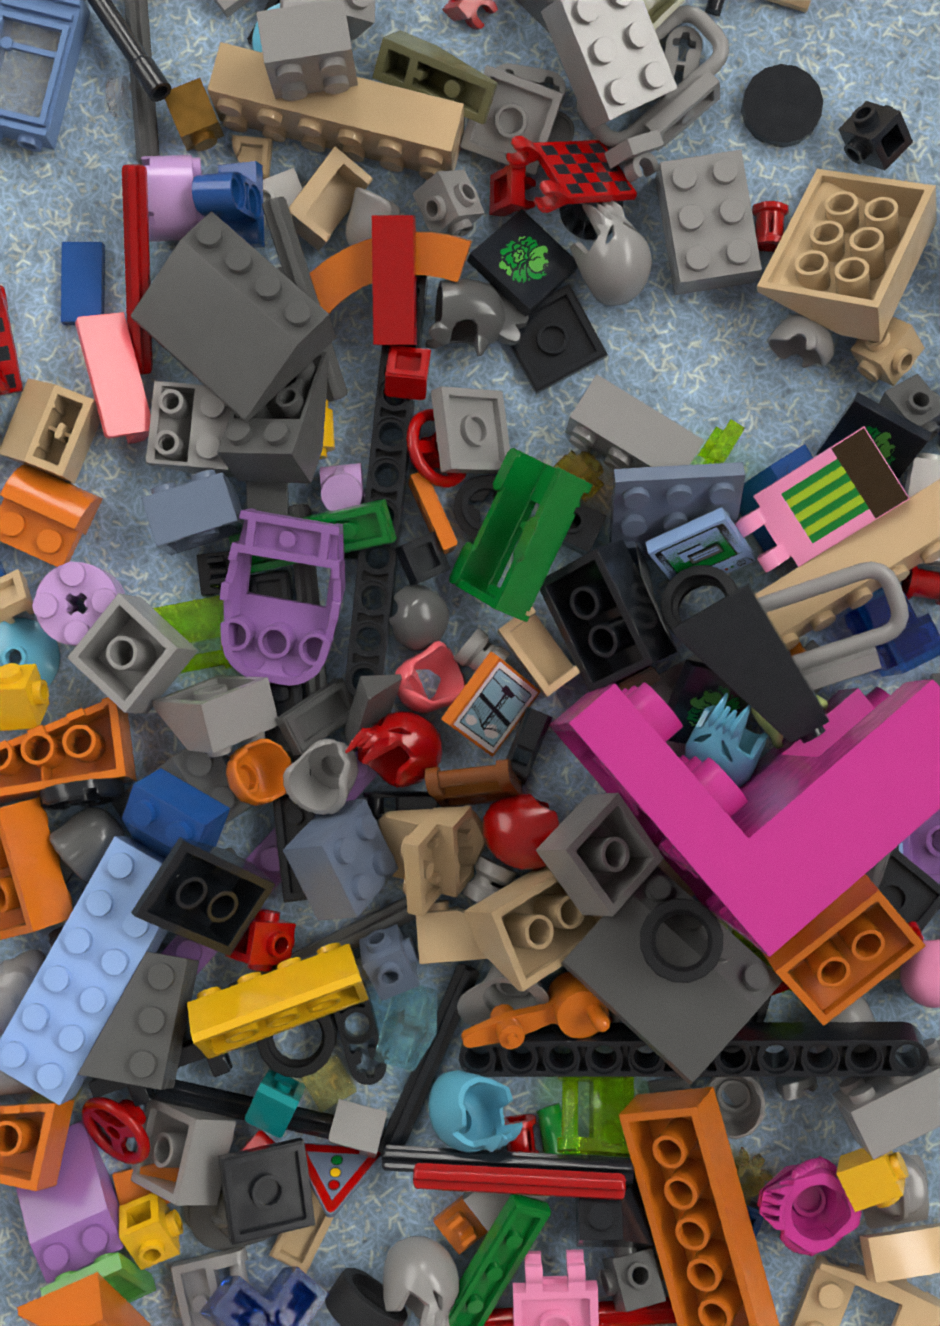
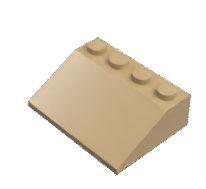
M817 169L757 285L758 293L839 335L881 342L937 222L936 185Z

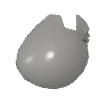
M603 202L602 205L597 203L596 208L583 203L582 208L596 231L598 238L590 251L581 242L571 245L570 250L578 269L598 302L607 306L627 304L643 291L649 278L652 258L648 242L625 218L623 207L616 202ZM612 229L613 238L609 243H606L608 233Z
M410 1236L397 1241L388 1251L383 1267V1299L386 1311H401L404 1305H406L414 1312L417 1318L421 1319L419 1326H449L448 1317L459 1293V1275L452 1256L440 1243L426 1236Z

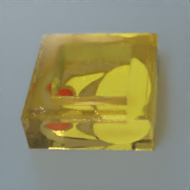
M337 1054L330 1057L328 1062L316 1073L301 1078L320 1112L337 1104L339 1099L344 1100L357 1092L355 1084Z

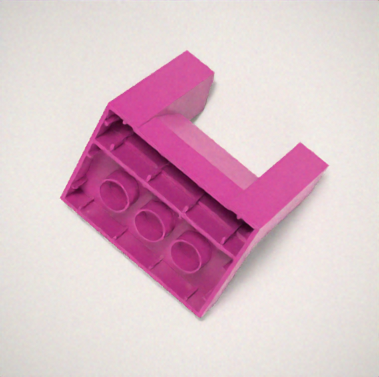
M933 679L905 682L891 695L879 687H875L866 696L859 688L839 690L827 700L829 705L825 711L829 716L830 722L823 725L826 730L823 734L807 743H802L800 738L792 743L783 738V747L780 749L773 747L761 757L751 779L740 788L711 758L708 757L702 762L696 756L688 760L684 755L678 757L666 741L677 733L683 725L665 701L645 682L638 688L633 685L629 690L624 688L621 691L614 683L586 693L549 725L606 793H619L664 860L690 887L702 905H705L718 919H721L747 938L755 947L769 957L940 809V686Z

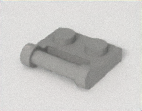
M246 1246L173 1262L170 1268L183 1326H263L261 1315L256 1314L245 1261L248 1260ZM229 1267L240 1315V1319L229 1322L218 1273V1269Z

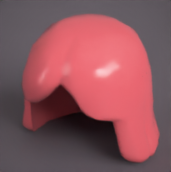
M441 641L433 642L424 651L405 660L397 668L395 674H400L402 677L397 696L408 709L419 713H428L450 706L466 685L461 668L453 659V652L445 643ZM429 669L441 679L436 694L430 700L426 695L416 670Z

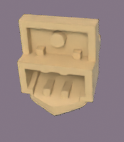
M471 806L388 811L379 819L381 833L398 866V870L392 877L404 879L403 893L407 898V912L409 914L423 917L441 894L457 898L467 883L474 877V865L479 856H481L486 843L482 834L483 822L477 813L471 809Z

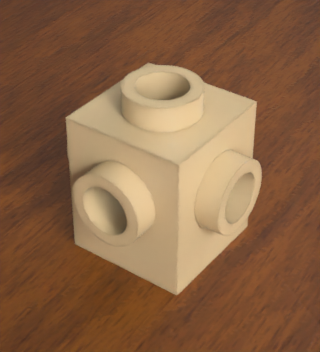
M892 317L881 342L857 338L850 351L859 364L857 370L866 379L872 382L881 380L895 386L900 378L912 368L914 361L925 347L911 324Z

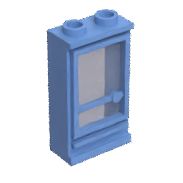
M0 0V142L5 137L17 140L19 146L30 151L40 152L42 147L55 150L90 16V10L84 0Z

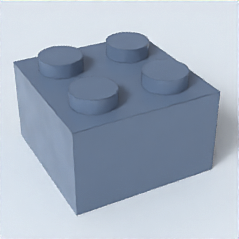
M215 470L202 471L191 476L192 482L177 487L174 482L161 484L151 489V495L141 498L155 544L158 548L170 555H174L228 538L232 533L242 531L244 519H239L240 511L242 510L234 484L223 472L216 474Z
M366 799L346 801L339 812L334 814H316L283 849L318 921L357 918L398 870L394 856L381 833Z

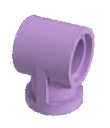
M361 463L320 467L321 499L325 508L333 511L360 505L365 502Z

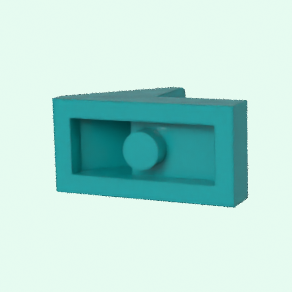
M269 1068L256 1091L245 1116V1121L275 1137H283L307 1085L292 1077H285Z

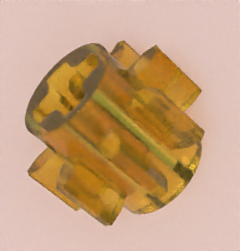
M571 450L553 466L593 484L589 494L583 493L581 499L584 502L592 498L604 486V483L598 479L604 473L602 465L592 454L586 451H581L576 455Z
M740 1147L739 1156L734 1158L739 1178L744 1176V1169H749L753 1174L747 1176L745 1184H741L746 1205H750L751 1197L757 1196L764 1187L765 1181L773 1179V1176L768 1170H760L765 1162L760 1153L750 1159L744 1147Z

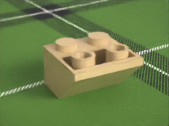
M28 378L1 443L0 455L75 484L100 424L95 400L56 384Z

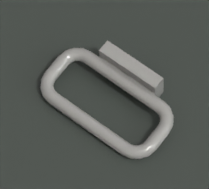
M679 6L655 32L660 41L681 23H691L712 44V55L679 83L677 89L665 95L627 129L619 132L613 131L605 123L591 129L590 132L597 140L605 146L613 148L628 138L658 129L664 143L663 146L656 149L659 151L720 100V81L714 75L720 71L727 61L729 42L722 29L706 12L695 6ZM576 101L577 114L582 123L588 128L579 103Z
M872 561L858 563L758 598L766 612H770L865 579H875L883 587L891 610V617L887 624L793 655L813 690L882 668L875 646L895 639L905 629L909 618L908 605L897 576L893 570L884 564Z

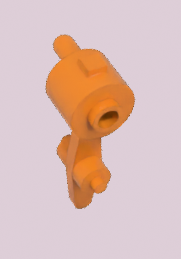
M565 972L559 975L549 986L547 992L549 1002L516 1010L508 1004L498 1005L492 1010L490 1019L465 1029L461 1034L464 1046L467 1048L500 1043L506 1049H515L524 1042L526 1034L550 1024H557L567 1036L582 1039L609 1029V1009L570 972Z

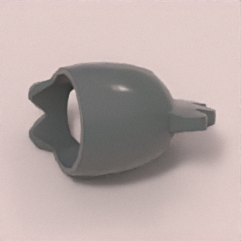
M460 278L458 282L447 279L441 280L438 284L436 295L435 324L429 328V335L433 339L426 341V348L436 349L452 343H467L475 347L477 356H482L488 345L496 341L503 344L516 345L520 341L518 329L526 326L529 317L528 315L525 317L492 284L468 278Z

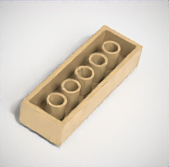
M220 42L207 90L219 120L223 121L225 127L236 132H246L247 128L262 131L264 137L271 138L272 141L285 142L286 138L301 141L303 147L315 152H324L325 148L333 149L337 147L354 162H363L364 158L380 161V166L390 171L402 172L403 168L419 171V175L426 180L430 179L438 171H450L456 168L461 148L460 144L464 135L463 103L357 77L358 86L349 87L343 93L329 94L321 91L309 93L305 98L295 101H288L283 98L275 99L264 64L263 53Z

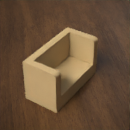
M337 147L331 150L289 206L297 234L318 251L326 244L332 232L350 210L355 189L357 187L366 189L373 180L368 173Z
M532 606L530 611H527L525 614L529 616L527 622L514 617L499 628L497 633L546 698L581 672L566 657L536 616V611Z

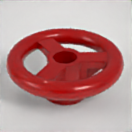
M433 409L422 410L411 419L407 429L406 441L410 460L420 475L431 484L441 488L454 487L464 480L467 473H447L448 476H445L433 470L436 467L441 469L436 431L433 435L419 439V432L425 422L434 421Z
M92 1097L84 1103L81 1112L83 1124L90 1137L104 1152L116 1160L127 1164H139L148 1158L150 1154V1141L143 1127L146 1123V1116L139 1106L135 1107L134 1102L128 1099H122L118 1103L106 1097ZM98 1123L104 1128L107 1135L102 1131ZM129 1137L135 1138L138 1147L137 1151L127 1150L126 1142Z

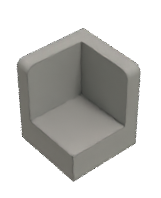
M339 1099L328 1137L329 1142L359 1150V1155L375 1159L387 1111Z

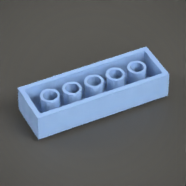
M114 836L0 1039V1070L58 1105L76 1097L87 1077L77 1074L145 953H156L168 930L141 920L131 913L166 858L130 836Z

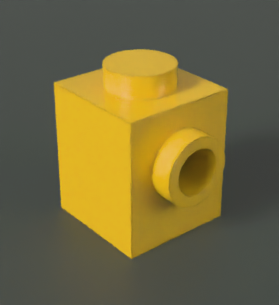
M9 663L0 666V731L32 729L39 726L50 702L47 682L41 679L37 665Z
M863 1148L841 1155L836 1171L855 1212L875 1205L877 1208H886L895 1204L903 1196L905 1179L909 1177L907 1166L899 1152L893 1153V1151H890L873 1160Z
M150 1193L119 1206V1239L140 1270L180 1254L179 1235L184 1232L183 1223L177 1210H170L162 1197Z

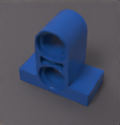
M257 161L218 165V173L196 175L192 182V198L197 211L205 217L212 211L253 248L265 247L264 212L262 209L263 165Z

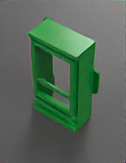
M511 448L507 452L493 482V489L498 491L474 543L467 542L462 547L449 575V582L495 610L527 622L529 616L525 614L527 611H530L576 515L574 514L575 509L580 507L581 503L579 501L583 493L589 494L593 484L561 468L552 467L515 448ZM535 504H540L535 516L529 519ZM513 553L514 560L501 587H498L497 584Z

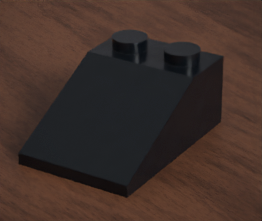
M179 837L131 913L141 920L230 956L276 884L250 861L225 849Z

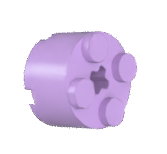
M192 155L141 157L142 165L147 168L149 242L180 241L205 217L197 211L192 198L193 179L196 175H202L200 157L192 158Z
M71 561L56 567L43 578L36 591L32 607L40 626L51 638L63 644L77 646L117 594H125L119 581L110 573L87 563ZM79 598L85 599L84 605L88 608L85 613L78 612L79 607L76 602Z

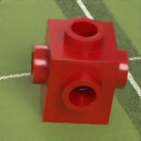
M260 909L230 956L225 954V957L248 964V969L270 972L273 965H278L282 961L291 958L295 943L296 923L280 919L281 912Z

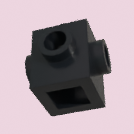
M865 101L838 129L845 143L844 151L853 162L857 164L864 163L884 171L913 143L901 111L889 105L882 106L869 101Z

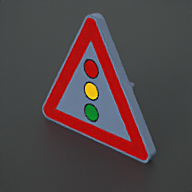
M305 1143L310 1186L327 1217L332 1218L337 1215L382 1159L380 1152L377 1151L374 1159L359 1155V1150L336 1144Z

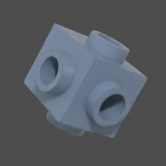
M397 924L386 929L373 931L368 936L359 939L361 957L356 958L358 970L364 982L371 981L381 1001L420 986L416 961H419L417 948L411 937L404 938Z

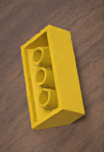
M339 942L331 943L318 949V955L304 960H301L300 957L290 958L277 965L278 969L263 975L261 972H252L237 979L238 984L225 989L211 987L199 992L196 995L197 999L187 1002L190 1033L193 1043L208 1059L369 1000L350 944L341 946Z

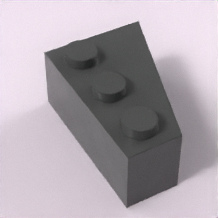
M146 952L77 1075L159 1090L174 1088L188 1020L187 1002L192 1000L199 960Z

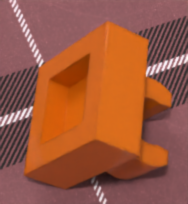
M463 1195L433 1219L434 1224L459 1255L488 1232L465 1203Z

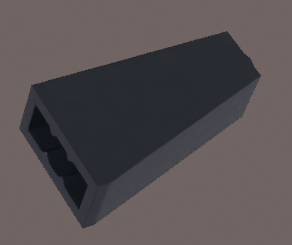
M749 583L674 626L672 631L675 636L790 743L799 738L802 743H807L826 731L823 725L830 722L828 714Z

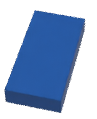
M62 242L61 323L63 325H75L78 317L104 314L105 245L103 242Z

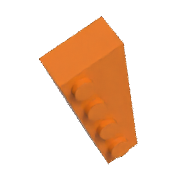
M109 697L101 699L102 702L85 709L80 708L66 714L64 718L45 726L39 725L27 730V733L9 741L4 740L0 742V803L40 797L39 790L73 781L103 778L121 779L123 783L137 781L128 713H124Z
M69 1100L61 1105L53 1101L0 1105V1184L32 1191H39L57 1185L75 1100Z

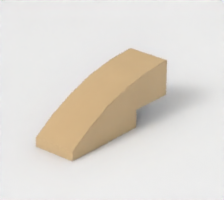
M940 1223L898 1228L895 1231L859 1236L866 1277L869 1281L881 1283L940 1273Z

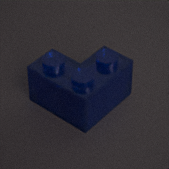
M883 587L872 593L873 597L861 607L856 609L847 608L848 613L844 615V618L853 635L881 627L890 620L891 610ZM905 593L904 596L909 612L905 629L895 639L875 646L882 668L873 672L879 671L882 677L904 674L940 655V634L929 613L916 616Z
M284 1267L264 1295H261L241 1276H226L199 1313L214 1326H307L329 1293L299 1267Z

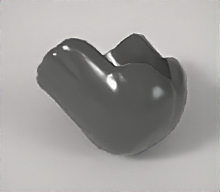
M87 807L74 814L68 822L53 831L49 836L52 846L61 856L62 860L70 866L81 880L88 884L114 836H125V833L119 822L110 812L99 807Z

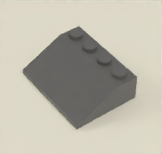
M212 211L181 238L130 315L133 321L245 423L255 416L336 339L329 313Z
M657 866L614 916H603L561 964L691 1085L758 1011L783 980L720 922L719 924L723 932V952L717 966L709 974L690 983L671 982L658 976L646 964L640 949V930L646 916L658 904L671 899L695 900ZM677 914L667 918L659 926L656 933V947L660 956L667 963L676 967H688L696 964L704 957L708 948V935L704 926L696 918Z

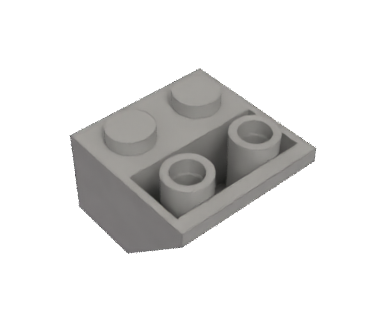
M154 381L146 463L192 474L206 470H215L216 474L223 472L226 477H234L217 453L232 410L205 385Z

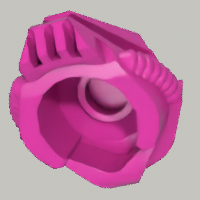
M821 1156L808 1159L801 1164L783 1168L759 1191L757 1201L759 1214L776 1230L780 1231L779 1237L783 1244L795 1253L811 1257L832 1248L845 1235L854 1231L860 1224L862 1210L854 1211L836 1174L837 1167Z

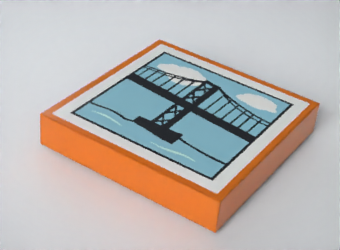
M490 651L442 716L441 720L493 757L523 717L526 707L531 706L541 691L503 659Z

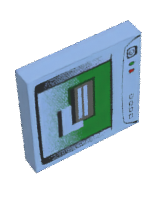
M722 507L645 542L648 554L669 580L680 571L694 565H710L723 570L727 574L756 561L752 548Z

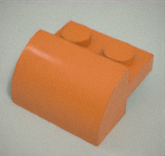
M26 464L21 465L9 477L0 493V496L4 497L0 505V541L56 567L70 562L82 534H87L103 498Z

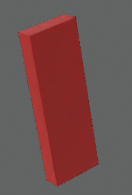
M372 215L373 345H417L415 215Z

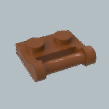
M510 759L496 760L495 765L444 771H441L440 767L425 769L426 789L441 807L494 803L503 797L523 794L522 783L513 772Z

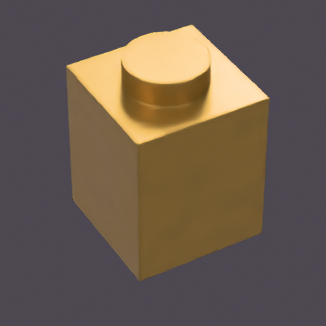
M197 78L171 89L165 101L186 150L204 151L216 145L217 139L223 137L224 134L201 79Z

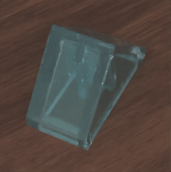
M420 985L391 997L373 1060L411 1071L415 1070L437 1035L436 989Z

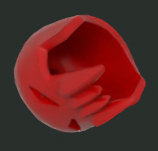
M398 711L385 715L370 728H362L345 750L347 754L358 747V760L361 763L372 768L388 784L400 788L421 783L425 780L426 768L439 766L442 759V740L437 729L425 718L412 712Z
M532 794L503 797L491 804L483 817L482 834L486 846L501 862L517 869L536 870L547 866L536 849L559 826L558 816L554 810L549 809L547 802L534 798Z

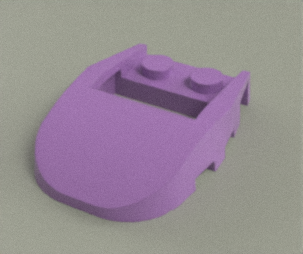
M252 508L241 510L239 519H244L239 541L233 542L228 556L230 563L225 582L221 583L219 600H223L224 621L220 623L221 645L224 655L231 666L245 677H268L269 683L287 686L305 683L315 677L326 662L338 623L346 587L343 524H332L256 511V509ZM252 555L331 568L326 606L249 593Z

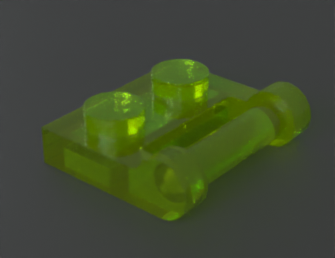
M220 595L153 608L190 643L220 638L221 642L220 623L224 621L223 600H219ZM221 645L220 650L195 654L181 673L223 665L226 669L233 667L226 659Z
M558 1077V1080L562 1082L561 1137L557 1138V1152L570 1155L591 1154L630 1158L619 1114L634 1098V1077ZM578 1082H589V1137L578 1136Z

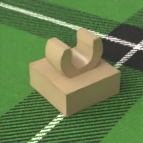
M17 569L0 577V623L3 621L9 624L15 623L14 616L24 611H27L30 615L33 614L32 597L27 580L21 571Z

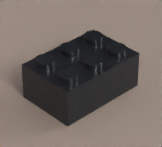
M623 539L598 547L546 576L540 592L577 668L581 672L580 674L589 692L606 687L677 652L663 627L643 579Z

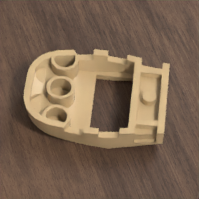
M817 1255L790 1325L840 1326L855 1285L900 1304L891 1326H940V1299L910 1284L907 1279L874 1283L867 1280L865 1266L850 1263L849 1267L829 1263L826 1256Z

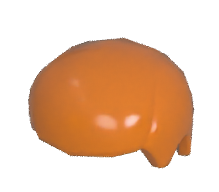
M259 739L241 746L229 756L225 774L230 790L240 802L258 806L271 803L287 794L283 786V774L292 763L289 755L280 744L270 739Z

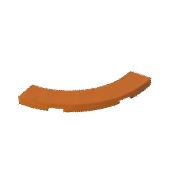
M416 232V275L433 276L458 282L472 241L443 233ZM372 238L341 250L310 272L320 306L327 313L330 314L339 303L352 293L372 284Z

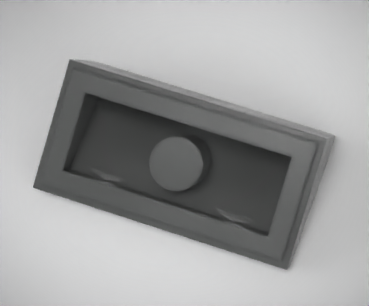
M400 674L360 676L343 732L348 746L362 728H370L382 717L391 713L402 680ZM358 747L353 749L354 753L358 751Z

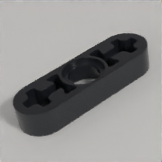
M363 981L369 1000L364 1001L365 1005L356 1004L343 1011H337L334 1015L352 1077L361 1084L372 1085L383 1078L387 1068V1057L367 984ZM358 1012L368 1018L369 1029L362 1035H354L346 1028V1018L350 1014ZM374 1038L375 1044H368L367 1049L371 1060L378 1059L380 1064L375 1066L374 1074L368 1075L366 1069H358L357 1067L363 1059L361 1048L358 1047L353 1051L350 1044H363Z

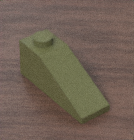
M401 30L383 37L372 77L388 85L463 103L464 117L482 125L486 123L498 85L496 81L439 46Z

